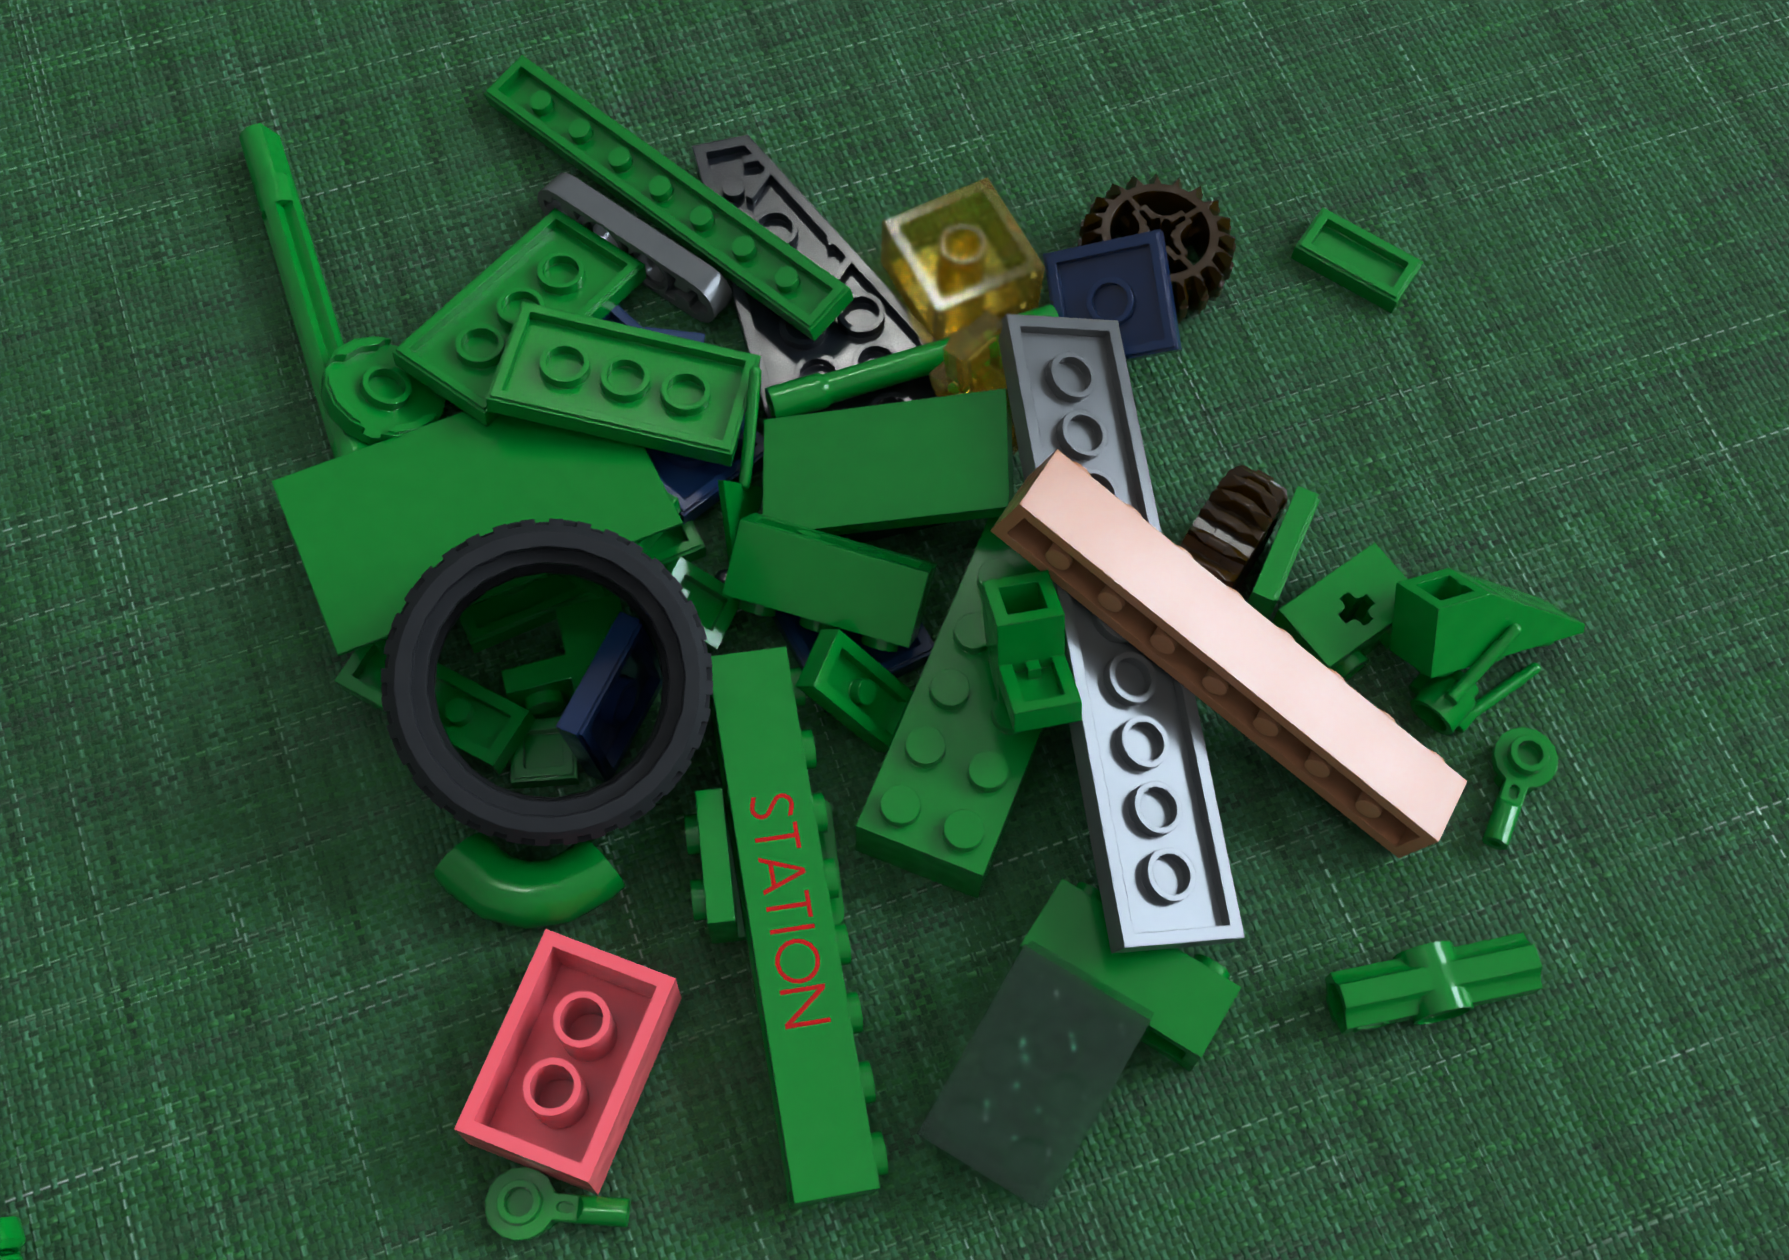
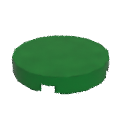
M379 336L353 339L337 348L329 359L321 380V399L329 417L346 434L368 445L389 438L399 437L403 433L439 421L443 415L446 401L444 397L396 366L392 351L398 346L390 344L392 339Z

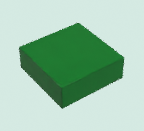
M561 717L536 719L511 757V784L514 789L579 784V761L556 728Z

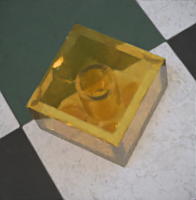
M988 177L882 221L881 263L912 314L937 341L995 324L1006 314H1019L1039 306L1045 266Z

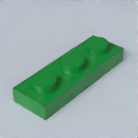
M388 638L355 650L334 680L342 690L383 711L381 668H385L387 655L383 653ZM439 663L437 664L435 693L439 716L453 747L457 752L501 774L536 719L529 710Z

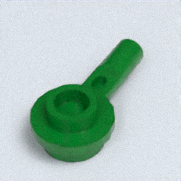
M1526 727L1510 729L1502 734L1493 746L1491 756L1495 772L1493 781L1500 789L1482 837L1483 843L1497 850H1506L1508 848L1525 797L1533 790L1540 789L1549 783L1557 771L1559 758L1555 746L1547 736L1535 729Z
M520 1167L504 1172L491 1184L485 1198V1215L491 1228L500 1236L519 1242L532 1240L543 1234L545 1230H551L556 1222L627 1228L631 1200L630 1198L558 1193L551 1181L540 1171L528 1167Z

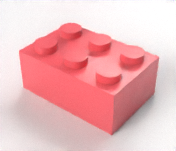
M545 929L454 1130L470 1145L599 1195L682 999L676 978Z

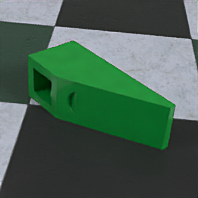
M1446 568L1396 582L1390 651L1429 678L1446 677L1453 674L1454 671L1471 667L1511 624H1519L1522 632L1497 661L1502 660L1507 655L1534 647L1549 646L1557 640L1584 633L1585 624L1542 598Z

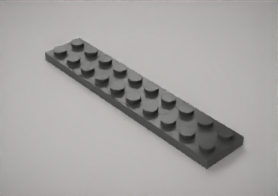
M1006 314L996 325L1024 481L1058 449L1069 459L1085 467L1095 480L1122 502L1134 507L1143 519L1161 532L1118 320ZM1053 582L1065 614V657L1082 700V721L1069 723L1111 954L1228 944L1245 938L1195 695Z

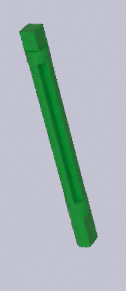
M261 123L252 124L240 133V144L334 458L370 445L346 434L329 417L321 399L323 372L335 350L344 345L280 135Z

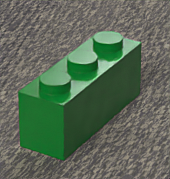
M754 512L740 519L722 594L740 599L738 607L749 613L771 617L775 616L776 610L799 616V625L806 629L820 633L821 629L841 628L862 634L860 642L866 646L887 652H897L899 645L909 648L918 637L937 564Z
M1063 878L1020 944L1015 963L1188 1071H1191L1203 1056L1242 988L1229 980L1230 973L1225 967L1205 955L1195 954L1191 957L1178 948L1111 954L1100 890L1083 882H1078L1075 886Z

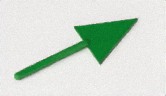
M758 366L751 367L749 371L739 483L718 480L729 563L740 519L754 512L758 513L763 498V487L751 485L762 371Z

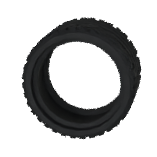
M549 518V522L535 523V519H529L507 525L503 524L493 527V532L481 537L478 533L443 554L441 562L434 568L430 566L421 575V578L404 598L406 604L402 608L401 613H396L383 653L387 655L385 668H381L383 711L387 712L389 725L386 726L390 739H392L402 764L407 765L413 777L411 778L430 800L440 809L444 808L454 815L453 818L482 834L490 837L494 835L504 838L507 842L535 846H549V844L561 843L569 845L605 836L607 832L613 831L616 828L621 829L642 815H645L655 807L654 804L663 795L667 796L683 774H685L692 763L690 760L695 750L700 747L711 711L708 708L710 695H713V666L711 653L707 652L705 643L707 636L704 626H702L694 604L691 600L688 601L681 591L683 587L665 566L655 557L651 559L643 553L641 546L608 529H605L603 532L591 528L592 524ZM543 573L582 578L603 586L625 601L645 624L657 649L662 674L660 710L650 737L634 760L612 779L585 792L559 797L523 795L497 786L473 770L453 747L443 727L435 693L439 656L449 631L465 609L488 590L515 578Z

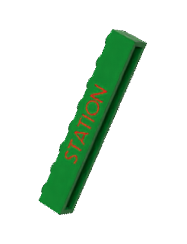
M786 646L711 656L713 695H710L709 709H711V723L788 1208L795 1209L872 1195L880 1189L878 1176L888 1174V1159L882 1132H870L866 1104L875 1103L876 1101L875 1084L870 1062L868 1060L858 1062L854 1034L863 1033V1017L858 993L856 991L846 993L842 966L851 964L850 941L846 925H834L830 899L839 898V880L834 858L823 859L819 834L827 833L828 819L823 794L811 793L808 770L816 769L817 759L811 729L801 730L797 707L805 706L806 703L805 693L796 687L802 671L800 667L790 668Z

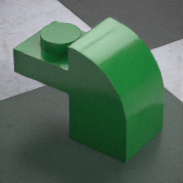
M1044 570L982 581L984 631L991 674L999 704L1005 703L1014 733L1082 721V700L1065 657V614L1049 571Z
M613 594L555 608L565 655L501 670L508 700L529 710L535 719L551 717L562 712L570 702L619 612H623L619 597Z

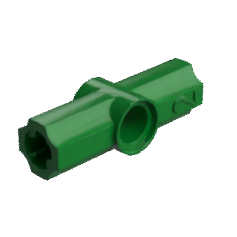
M1524 933L1508 934L1499 938L1484 939L1454 947L1451 941L1431 942L1402 951L1395 955L1393 960L1330 972L1325 977L1326 1002L1332 1021L1339 1027L1341 1034L1380 1028L1412 1020L1414 1025L1433 1024L1464 1015L1472 1011L1474 1006L1535 994L1542 989V964L1535 944L1530 943Z

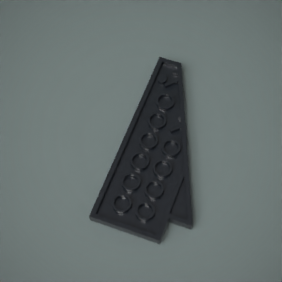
M749 135L692 146L693 160L700 182L847 285L854 297L851 303L825 331L813 341L726 278L732 290V300L747 353L761 356L760 369L762 375L759 398L765 419H772L765 397L766 387L814 373L825 374L937 341ZM957 366L831 404L826 409L813 413L981 392L983 390L961 366ZM1012 423V449L1013 452H1016L1019 450L1017 445L1014 424ZM947 523L836 536L865 543Z

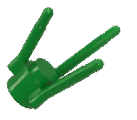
M1517 623L1511 624L1465 673L1457 670L1449 676L1429 678L1419 673L1409 685V689L1416 694L1410 701V706L1417 717L1440 734L1450 735L1455 730L1459 733H1464L1478 716L1537 675L1541 670L1540 665L1536 662L1530 663L1476 701L1474 699L1479 693L1475 683L1522 632L1521 626Z

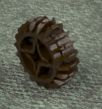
M1156 173L1149 180V184L1143 185L1133 175L1130 181L1127 182L1125 189L1112 183L1110 189L1106 192L1105 198L1096 197L1090 206L1089 214H1086L1085 219L1081 222L1079 231L1081 238L1078 239L1077 247L1111 240L1118 234L1125 237L1158 229L1163 231L1177 322L1179 324L1186 317L1187 310L1200 315L1201 311L1206 308L1208 300L1216 301V298L1220 296L1225 281L1230 278L1234 266L1232 259L1236 244L1235 237L1230 235V218L1219 216V200L1202 202L1201 186L1188 192L1182 189L1180 176L1171 185L1161 184ZM1190 245L1194 247L1199 257V262L1194 266L1187 259L1188 251L1185 249Z
M1243 464L1229 470L1226 476L1221 479L1217 488L1212 491L1209 499L1203 508L1200 509L1197 518L1188 529L1184 540L1180 544L1181 547L1192 555L1196 562L1226 586L1236 591H1239L1250 571L1254 568L1260 554L1265 549V545L1282 517V512L1287 506L1286 503L1288 501L1287 489L1275 483V478L1258 469L1254 471Z

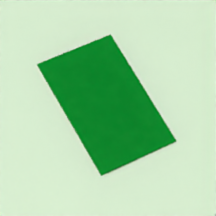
M461 412L403 433L399 437L386 439L272 481L338 656L388 638L396 613H401L402 608L406 604L404 598L421 578V575L430 566L434 568L443 560L442 555L450 549L455 548L460 543L466 541V539L478 533L481 537L493 532V527L529 519H535V523L549 522V518L589 523L592 524L591 528L603 532L605 529H608L635 543L683 524L645 447L502 414L488 426H485L466 412ZM543 573L515 578L488 590L471 605L552 574Z

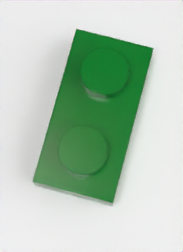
M821 629L796 683L798 689L875 751L888 753L913 695V691L840 629Z

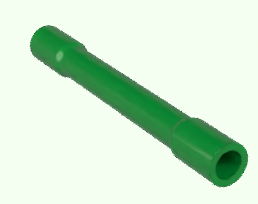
M1052 304L1019 313V315L1059 317ZM1000 320L989 326L825 374L814 373L766 387L765 397L771 417L780 418L813 413L826 409L831 404L1001 354L996 325Z

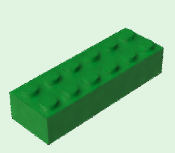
M999 517L988 518L856 824V851L977 899L1046 729L1044 727L1014 733L1005 703L999 704L991 674L984 631L982 581L1040 571L990 531Z

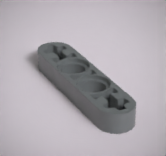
M561 172L538 192V203L545 215H548L556 208L645 264L646 279L642 284L691 317L701 322L709 323L732 302V290L725 278L716 269L575 176Z

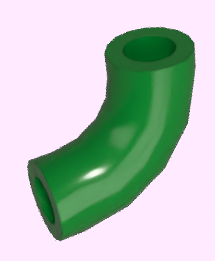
M476 833L464 839L449 851L440 861L434 872V878L442 888L480 918L523 929L572 923L610 901L626 886L610 862L589 840L572 844L569 848L550 859L529 862L511 857L500 849L490 836Z

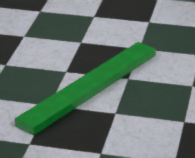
M523 55L483 93L493 108L811 340L815 341L854 299L852 291L847 285Z

